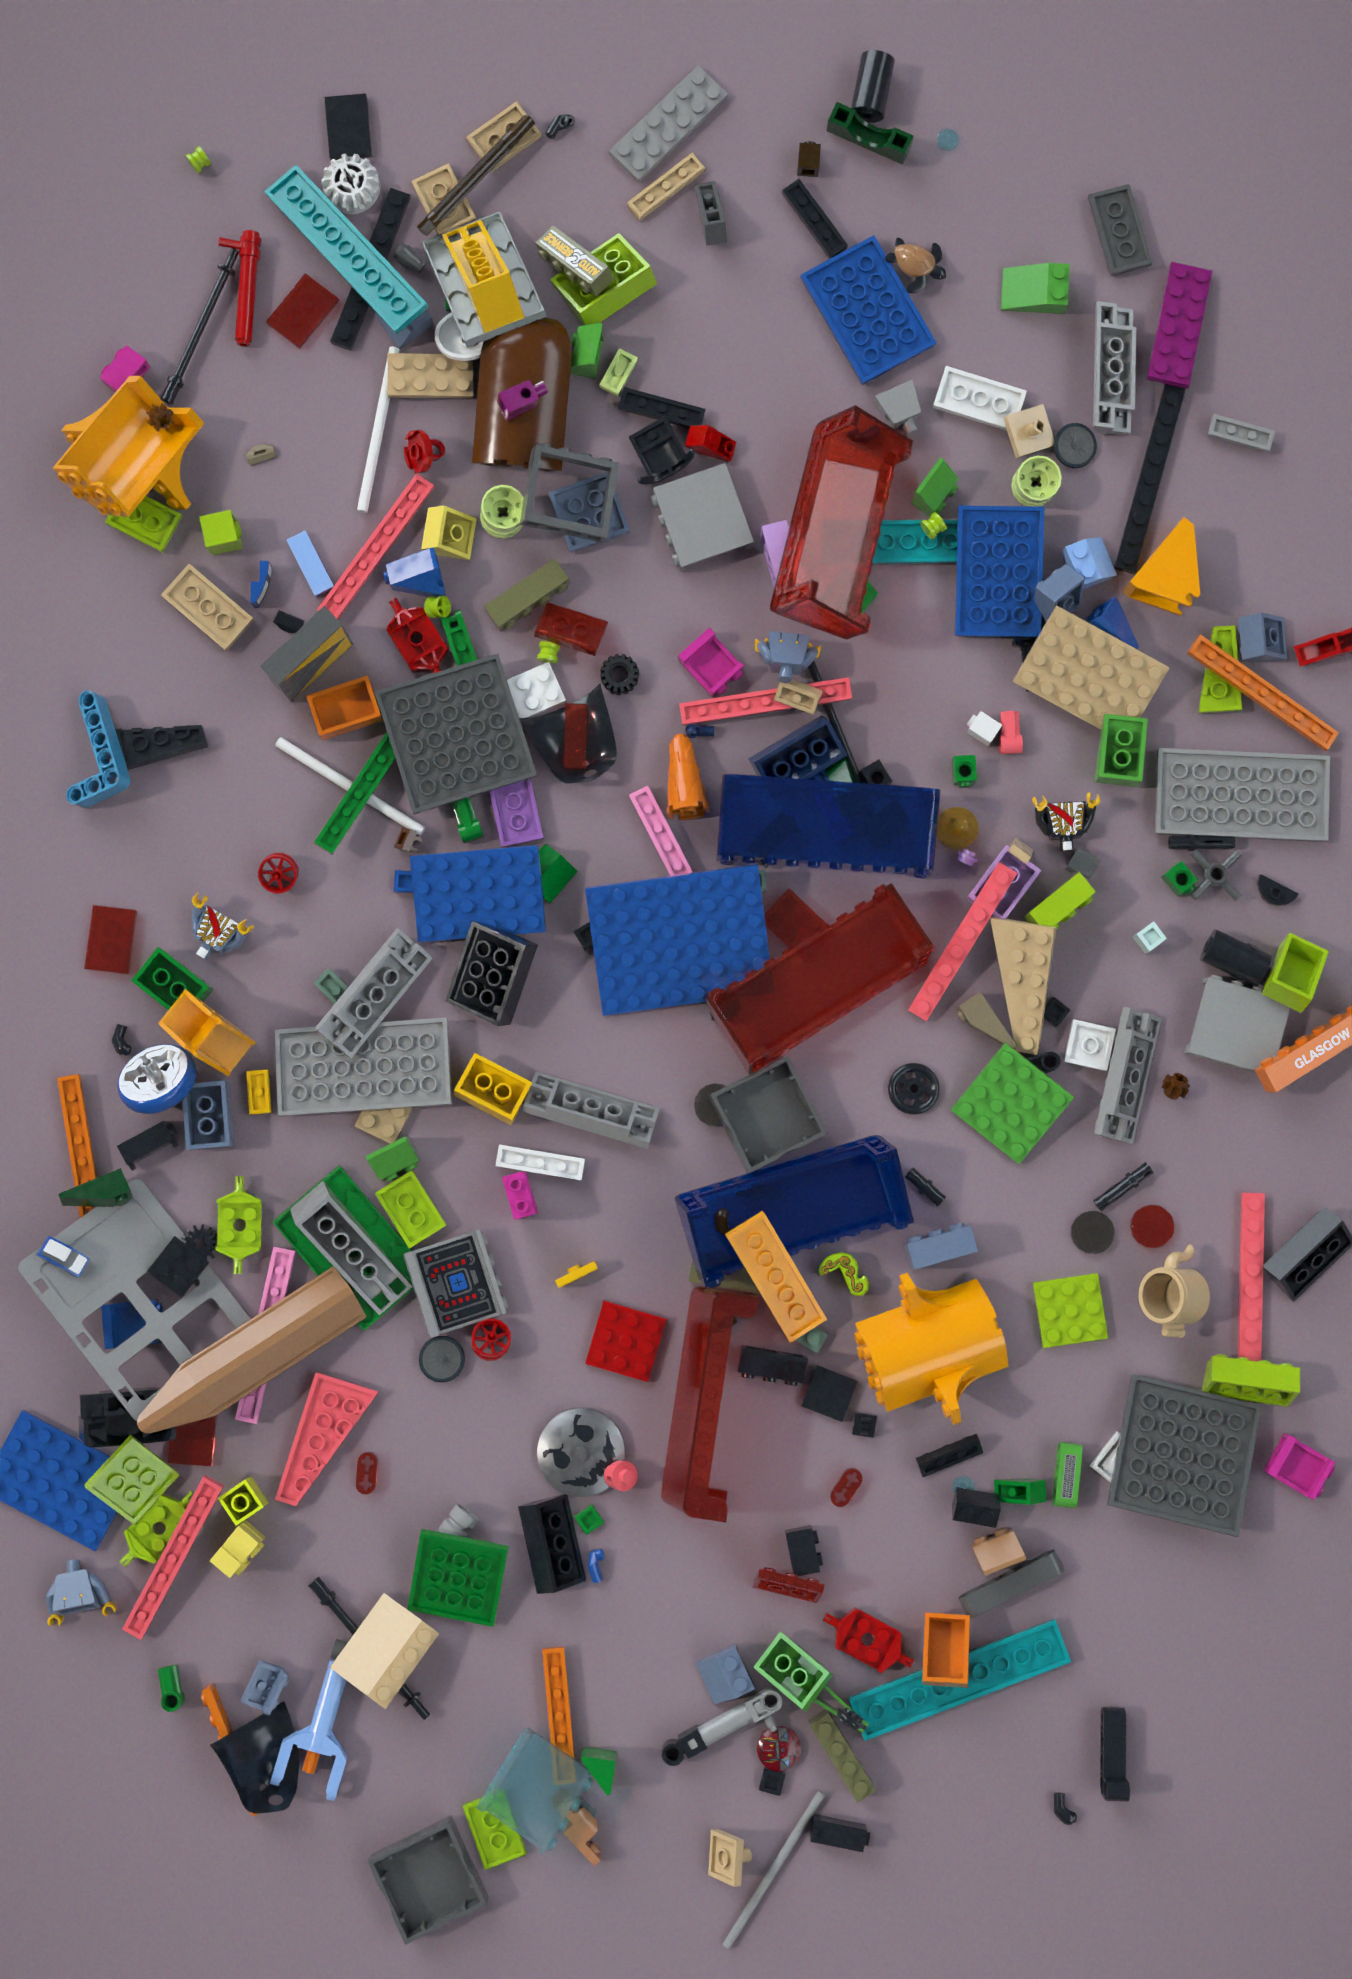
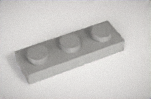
M1213 414L1207 437L1268 453L1275 431Z

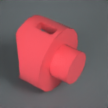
M618 1460L613 1462L604 1471L605 1483L613 1489L628 1491L637 1482V1469L628 1461Z

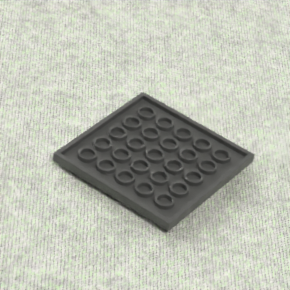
M499 654L375 691L413 815L537 777Z
M1132 1374L1107 1505L1239 1537L1261 1406Z

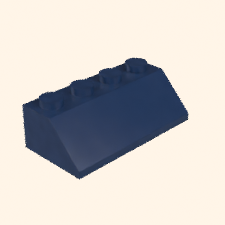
M821 715L748 759L772 798L775 799L846 757L847 753L828 718Z

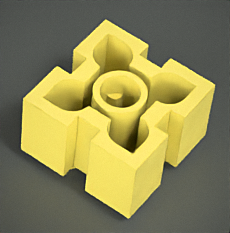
M245 1520L235 1529L223 1546L211 1558L210 1562L229 1578L234 1574L239 1576L250 1564L248 1558L251 1557L253 1559L265 1546L262 1541L266 1537Z

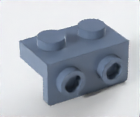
M260 1659L244 1691L241 1702L261 1709L264 1714L270 1715L272 1710L277 1707L281 1690L288 1683V1674L285 1669Z

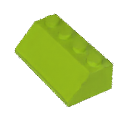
M1223 1354L1212 1355L1207 1362L1201 1391L1240 1401L1288 1407L1300 1393V1368L1293 1367L1292 1364L1288 1363L1278 1365L1271 1364L1267 1360L1256 1362L1249 1361L1245 1357L1234 1359L1228 1358Z

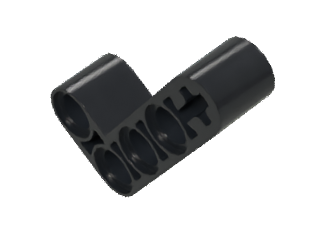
M1101 1708L1100 1790L1105 1801L1129 1802L1130 1786L1126 1779L1125 1708Z

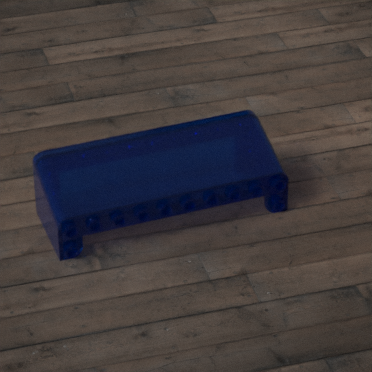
M724 774L722 775L716 861H720L722 865H733V862L738 861V859H742V863L755 864V860L764 861L766 865H777V862H786V866L798 867L799 863L807 864L809 868H820V865H828L829 869L842 870L843 866L851 867L852 871H864V868H871L872 872L885 873L886 870H894L895 874H907V871H910V874H914V878L925 879L934 870L941 790L924 787Z
M880 1135L861 1138L681 1193L674 1198L697 1276L705 1288L718 1287L724 1280V1275H732L737 1270L745 1268L729 1240L716 1231L714 1227V1214L720 1208L728 1210V1226L731 1229L763 1211L790 1256L796 1255L800 1250L806 1248H818L820 1244L825 1242H837L841 1237L857 1236L861 1231L867 1229H879L881 1225L886 1223L898 1230L914 1223L897 1148Z

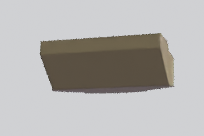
M265 443L253 446L245 454L250 465L276 457L273 445Z

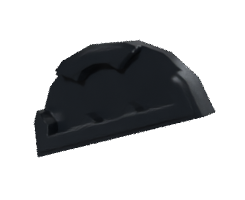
M1262 874L1258 877V890L1261 898L1268 904L1275 906L1286 905L1294 901L1299 893Z

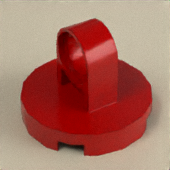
M421 429L409 431L405 437V440H408V445L404 447V457L408 468L414 469V473L427 472L431 467L432 461L439 460L445 454L444 444L437 439H430L427 433ZM432 446L438 449V455L433 454Z

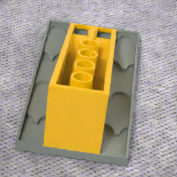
M500 211L422 241L466 347L483 342L496 335H501L516 329V327L524 326L536 321V319L539 320L547 317Z

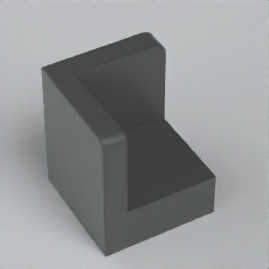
M1077 848L1067 863L1065 870L1071 873L1074 871L1080 872L1083 876L1090 879L1101 860Z

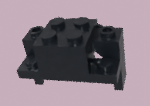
M132 1388L141 1400H146L159 1390ZM128 1389L119 1390L127 1402L133 1397ZM111 1390L79 1395V1438L88 1448L120 1446L130 1435L142 1444L170 1441L176 1438V1427L153 1433L142 1432L138 1428L137 1421L131 1417Z

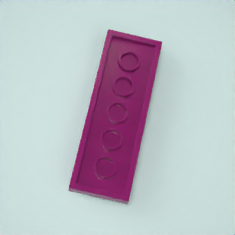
M1171 261L1146 380L1186 389L1189 388L1212 270Z

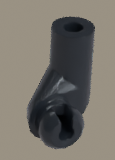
M569 114L555 116L545 132L546 136L554 139L559 130L571 128L575 123L574 117Z
M117 1024L112 1037V1044L116 1053L127 1056L131 1053L132 1049L131 1045L126 1044L124 1040L127 1027Z
M1055 1792L1054 1814L1066 1825L1075 1823L1077 1815L1065 1807V1793Z

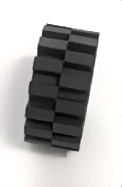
M615 654L614 657L610 656L607 661L603 662L600 670L601 681L605 689L610 690V693H617V695H621V693L628 694V691H632L634 686H637L639 670L636 662L630 656L628 658L625 654H622V656ZM616 667L625 668L628 672L627 679L623 682L614 681L611 676L613 669Z

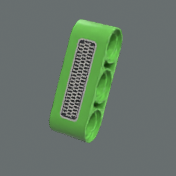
M1059 1442L1052 1498L1053 1506L1074 1509L1077 1507L1082 1463L1081 1444Z

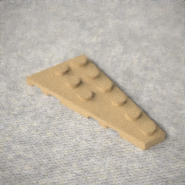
M991 917L990 920L1012 1034L1016 1044L1015 1049L1017 1052L1038 1055L1056 927Z

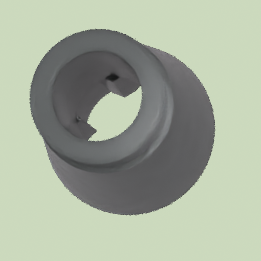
M402 243L394 254L397 263L417 273H420L426 265L410 245L406 246Z

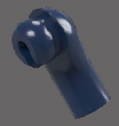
M690 723L686 726L685 731L689 738H696L697 736L714 737V726Z

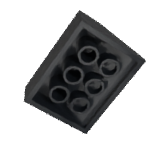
M472 921L445 1001L496 1026L511 1025L538 944L509 932Z

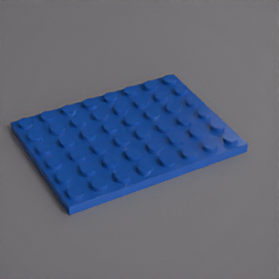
M758 864L585 887L603 1016L709 1001L708 998L732 994L736 998L774 992Z

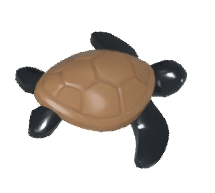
M896 238L894 253L890 252L885 257V261L888 263L897 262L900 269L908 276L916 277L915 281L907 286L906 291L908 293L914 294L922 291L927 284L928 274L937 280L946 278L945 269L936 265L942 259V251L937 243L932 244L930 253L924 247L905 244L901 238Z

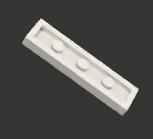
M499 1144L495 1166L582 1180L585 1159Z

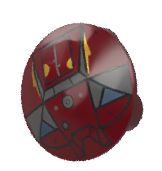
M776 1726L777 1730L775 1732H771L770 1729L762 1732L757 1743V1754L759 1760L766 1768L781 1772L792 1768L797 1763L801 1754V1744L793 1730L783 1726Z

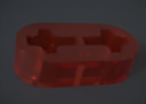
M364 1452L357 1461L356 1489L364 1495L373 1492L377 1485L378 1457L373 1452ZM367 1456H370V1460L374 1461V1464L369 1466V1471H366V1464L362 1463V1460L366 1459ZM365 1475H368V1482L372 1483V1486H369L367 1490L360 1484V1482L365 1480Z
M846 1469L831 1490L830 1499L835 1506H846L861 1485L862 1475L858 1469ZM854 1472L857 1473L856 1478L858 1481L856 1483L852 1481L849 1487L846 1486L849 1481L847 1475H852ZM844 1488L847 1489L844 1493L846 1499L836 1502L834 1494L836 1492L841 1493Z

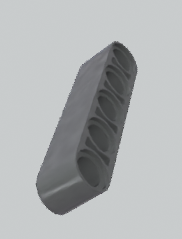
M1050 1550L965 1592L958 1599L966 1615L974 1618L1060 1575L1065 1569L1056 1551Z

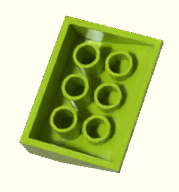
M619 233L590 252L609 267L614 278L597 297L590 292H584L579 283L576 281L574 283L571 282L563 271L550 279L555 289L582 325L602 322L657 285L651 266Z

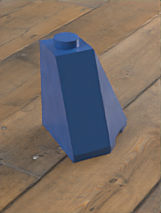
M434 547L386 564L387 571L383 572L386 585L390 584L392 590L425 597L446 596Z
M1116 596L1098 605L1092 611L1093 613L1086 618V621L1130 646L1136 649L1139 647Z

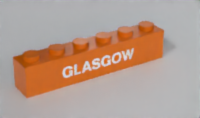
M1352 1005L1346 1008L1347 1012L1344 1014H1337L1331 1017L1328 1024L1319 1025L1312 1029V1034L1296 1039L1294 1041L1296 1044L1291 1047L1286 1046L1277 1051L1278 1055L1275 1057H1268L1260 1062L1261 1065L1254 1070L1265 1091L1278 1092L1351 1046Z

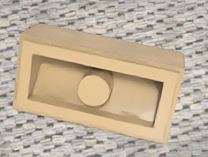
M792 679L789 683H779L774 700L814 715L823 691Z

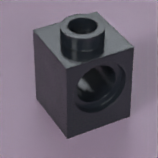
M880 759L860 770L859 773L872 795L875 793L881 795L890 789L889 785H891L892 779ZM874 774L880 775L882 783L875 784L871 780V776Z

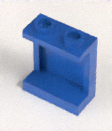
M151 1299L150 1301L159 1312H163L162 1304L158 1303V1299ZM130 1302L105 1304L101 1307L105 1349L117 1348L146 1325L145 1320ZM156 1339L150 1344H158L162 1342Z

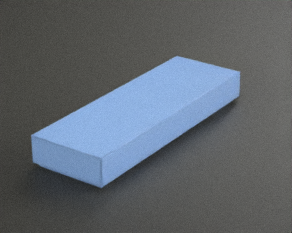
M306 531L287 539L315 597L330 591L334 586Z

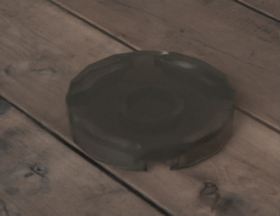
M713 1083L706 1085L699 1090L695 1097V1114L701 1122L708 1126L718 1127L723 1125L708 1096L726 1087L723 1084Z
M1087 1211L1074 1219L1070 1235L1074 1245L1079 1250L1087 1254H1098L1111 1246L1115 1229L1107 1215L1098 1211Z

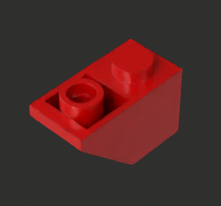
M709 425L690 426L685 446L689 449L693 448L694 452L700 455L731 462L736 441Z

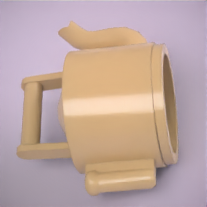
M1191 1244L1183 1252L1170 1253L1165 1260L1164 1267L1156 1268L1147 1273L1139 1287L1141 1309L1150 1320L1163 1324L1162 1335L1164 1337L1183 1338L1185 1336L1184 1324H1193L1199 1321L1205 1315L1209 1306L1210 1291L1204 1277L1194 1269L1178 1268L1179 1263L1187 1262L1193 1257L1195 1251Z

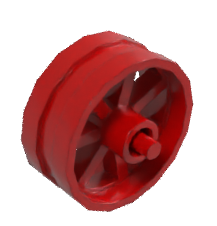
M275 852L268 855L262 861L258 870V879L261 885L272 893L289 891L296 883L299 875L296 861L290 855L283 852ZM271 859H280L279 865L276 866ZM283 861H287L291 866L285 868L282 866ZM268 862L273 870L263 869L264 864ZM293 870L294 878L284 873ZM263 874H270L272 878L267 882ZM282 878L291 883L283 887ZM274 880L278 881L279 887H275L271 883Z
M494 1318L485 1319L474 1327L471 1338L472 1349L480 1359L486 1361H496L503 1358L510 1347L511 1332L502 1321ZM485 1326H493L492 1331L488 1332ZM496 1328H500L504 1333L497 1335L495 1333ZM481 1329L486 1337L476 1336V1333ZM507 1336V1345L497 1341ZM475 1341L485 1342V1344L479 1349ZM496 1345L503 1350L495 1354L494 1347ZM486 1348H491V1354L485 1353L483 1351Z

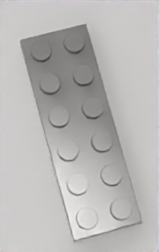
M697 66L609 151V155L640 183L728 98V94L700 66Z

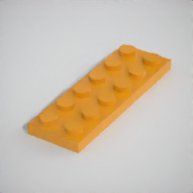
M763 1211L725 1234L790 1343L827 1320Z

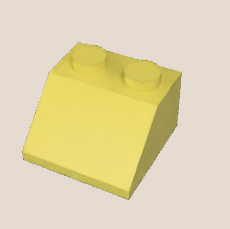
M447 506L428 508L421 549L426 550L434 547L438 556L470 560L477 518Z

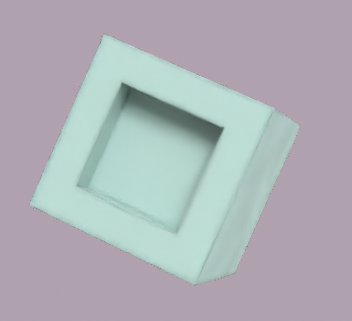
M1154 921L1132 937L1144 954L1150 952L1167 939Z

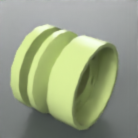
M1038 455L1028 458L1021 464L1012 478L1011 488L1014 497L1024 506H1043L1050 501L1061 486L1062 476L1060 468L1055 461L1045 456ZM1037 481V486L1032 487V482Z
M499 485L492 487L486 492L482 499L480 520L482 527L488 534L495 538L505 539L513 537L520 531L523 526L520 525L524 497L519 490L512 486ZM505 512V513H506V517H505V516H502V517L500 518V517H499V513H500V514H503V513Z

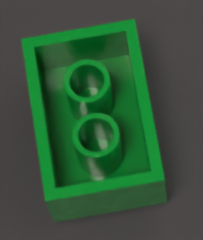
M160 947L156 948L131 980L167 1010L171 1008L185 989L202 1002L213 990L210 985Z

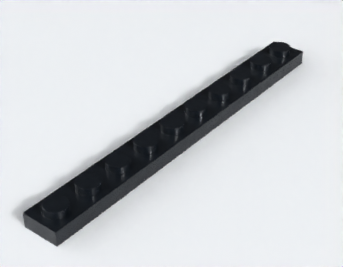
M1164 384L1114 565L1116 570L1135 574L1186 388Z

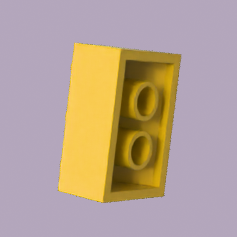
M474 1053L454 1089V1096L512 1125L531 1088L532 1082Z

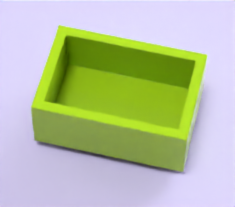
M1078 872L1023 918L1028 923L1056 927L1057 930L1060 927L1058 922L1062 921L1065 923L1077 913L1074 909L1078 907L1081 910L1094 900L1092 895L1096 891L1083 875Z
M1289 932L1279 945L1262 995L1302 1013L1313 999L1329 951Z

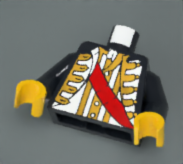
M1090 792L1087 793L1086 799L1088 804H1086V801L1047 803L1043 795L1042 802L1037 803V799L1035 797L1032 798V802L1036 807L1035 819L1037 826L1044 835L1049 837V840H1060L1061 852L1073 851V839H1079L1083 834L1087 833L1094 820L1096 806L1100 803L1098 793L1095 800H1090L1091 794Z

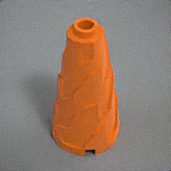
M676 734L669 743L670 762L668 769L667 816L674 819V814H676L679 820L700 818L704 816V810L709 814V800L707 801L705 787L696 763L693 744L690 742V738L686 737V734Z

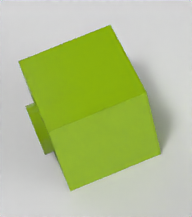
M231 509L199 516L205 546L212 556L243 549L241 527Z

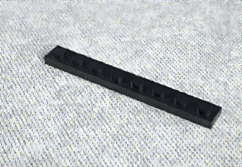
M390 188L369 241L386 260L411 199L410 194ZM352 287L330 340L331 344L349 351L353 348L369 307Z

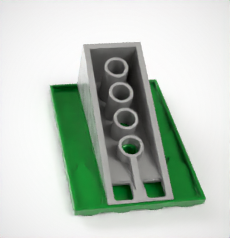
M340 1165L273 1220V1224L317 1276L333 1266L336 1268L353 1291L366 1315L365 1319L357 1323L363 1331L414 1289L403 1256L404 1253L411 1252L412 1250L408 1248L405 1241Z

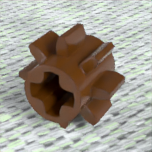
M163 403L160 407L153 404L150 412H146L150 418L147 423L150 426H154V429L158 432L160 428L168 430L170 424L174 423L170 417L173 411L167 409Z
M1174 1073L1173 1076L1167 1074L1162 1085L1164 1094L1173 1100L1178 1099L1179 1096L1185 1098L1190 1087L1187 1084L1188 1079L1180 1073Z

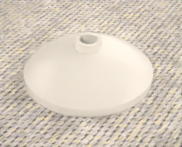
M452 312L438 323L435 330V341L442 354L459 361H469L481 357L483 342L466 347Z

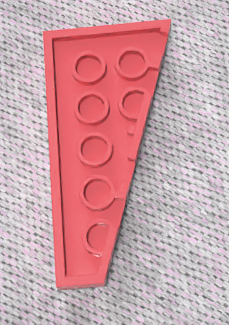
M315 1372L275 1500L293 1506L298 1505L379 1391Z

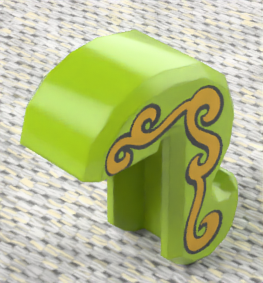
M843 1252L833 1253L821 1261L818 1268L819 1276L840 1268L850 1293L855 1296L866 1294L869 1289L868 1279L864 1275H861L860 1278L857 1277L859 1267L857 1261L850 1254Z

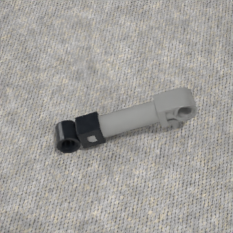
M772 1686L765 1687L745 1698L743 1703L700 1726L695 1725L678 1734V1740H667L662 1746L663 1761L669 1766L679 1765L684 1758V1754L687 1759H690L708 1749L707 1746L753 1721L756 1723L764 1719L770 1731L775 1732L777 1727L771 1714L780 1710L782 1706L780 1691ZM768 1695H774L777 1697V1701L770 1705L765 1702V1698ZM676 1748L679 1754L676 1757H670L667 1754V1750Z

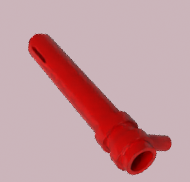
M253 230L243 231L240 241L221 237L218 239V246L239 250L241 262L235 341H237L238 346L248 347L252 342L257 265L261 253L259 247H261L260 234Z

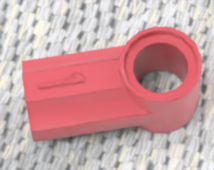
M1001 712L1000 724L1002 726L1000 728L1001 735H999V753L1022 754L1023 739L1022 735H1020L1019 712Z

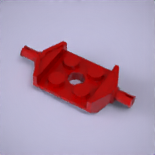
M397 598L393 599L394 602L391 600L389 604L395 611V617L390 621L386 630L412 673L425 671L436 673L441 671L439 668L440 663L449 650L426 615L423 607L404 609ZM415 633L423 636L422 641L418 644L411 642V637Z
M856 1607L842 1618H836L826 1612L822 1621L834 1626L836 1629L835 1648L837 1650H841L873 1667L879 1673H882L898 1661L911 1668V1663L913 1664L914 1659L902 1654V1633L899 1630ZM865 1633H871L874 1636L873 1642L869 1645L861 1641Z

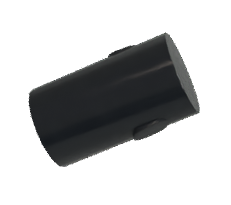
M868 50L862 53L851 106L864 121L870 123L880 122L884 118L895 63L894 57L879 50Z
M1217 929L1209 936L1200 956V961L1230 974L1229 976L1237 980L1245 981L1256 987L1264 978L1272 960V955L1260 950L1255 945L1240 941Z

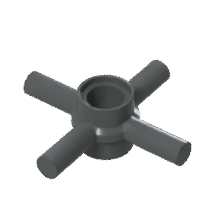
M1197 849L1190 854L1205 870L1204 881L1190 893L1194 900H1197L1210 886H1221L1235 901L1242 896L1227 881V870L1242 856L1238 850H1235L1221 864H1211ZM1212 870H1217L1220 873L1219 880L1212 878Z

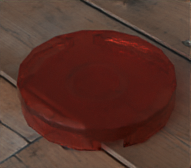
M1143 1206L1135 1211L1131 1218L1130 1230L1132 1237L1144 1247L1157 1248L1164 1246L1174 1234L1173 1218L1161 1206Z

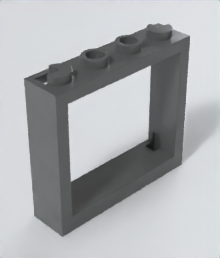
M546 443L536 444L530 453L520 525L601 543L605 541L608 537L619 463L612 462V459L607 457L594 458L589 453H572V450L568 448L555 449ZM541 456L608 471L600 528L532 513Z

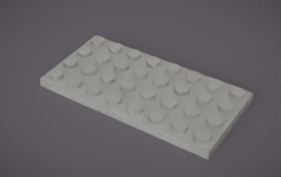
M1158 748L1154 834L1327 842L1329 830L1330 756Z
M448 1018L380 1022L352 1058H349L326 1041V1038L315 1030V1027L275 1030L279 1117L452 1105Z

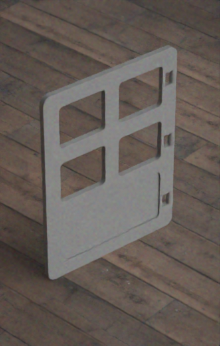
M136 1179L128 1183L133 1197L128 1203L114 1207H95L54 1237L90 1258L79 1278L37 1256L40 1248L22 1260L18 1266L19 1273L135 1421H137L139 1415L162 1388L146 1400H141L118 1371L122 1364L156 1339L163 1343L179 1365L193 1357L173 1331V1326L208 1299H213L235 1326V1329L250 1320V1317L209 1265L198 1277L199 1286L166 1311L159 1312L136 1281L147 1273L149 1267L174 1236L186 1243V1240L181 1239L185 1235L141 1180ZM40 1279L49 1288L44 1293L35 1284ZM123 1293L145 1320L146 1325L113 1351L106 1354L84 1328L82 1321L116 1295ZM82 1333H84L91 1342L86 1346V1348L77 1338V1336L81 1335ZM124 1387L133 1396L128 1402L119 1391Z

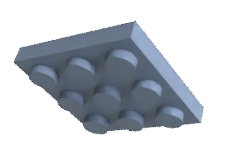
M608 472L548 492L557 518L600 528ZM614 491L608 537L605 541L630 533L616 491ZM563 534L570 553L601 543Z

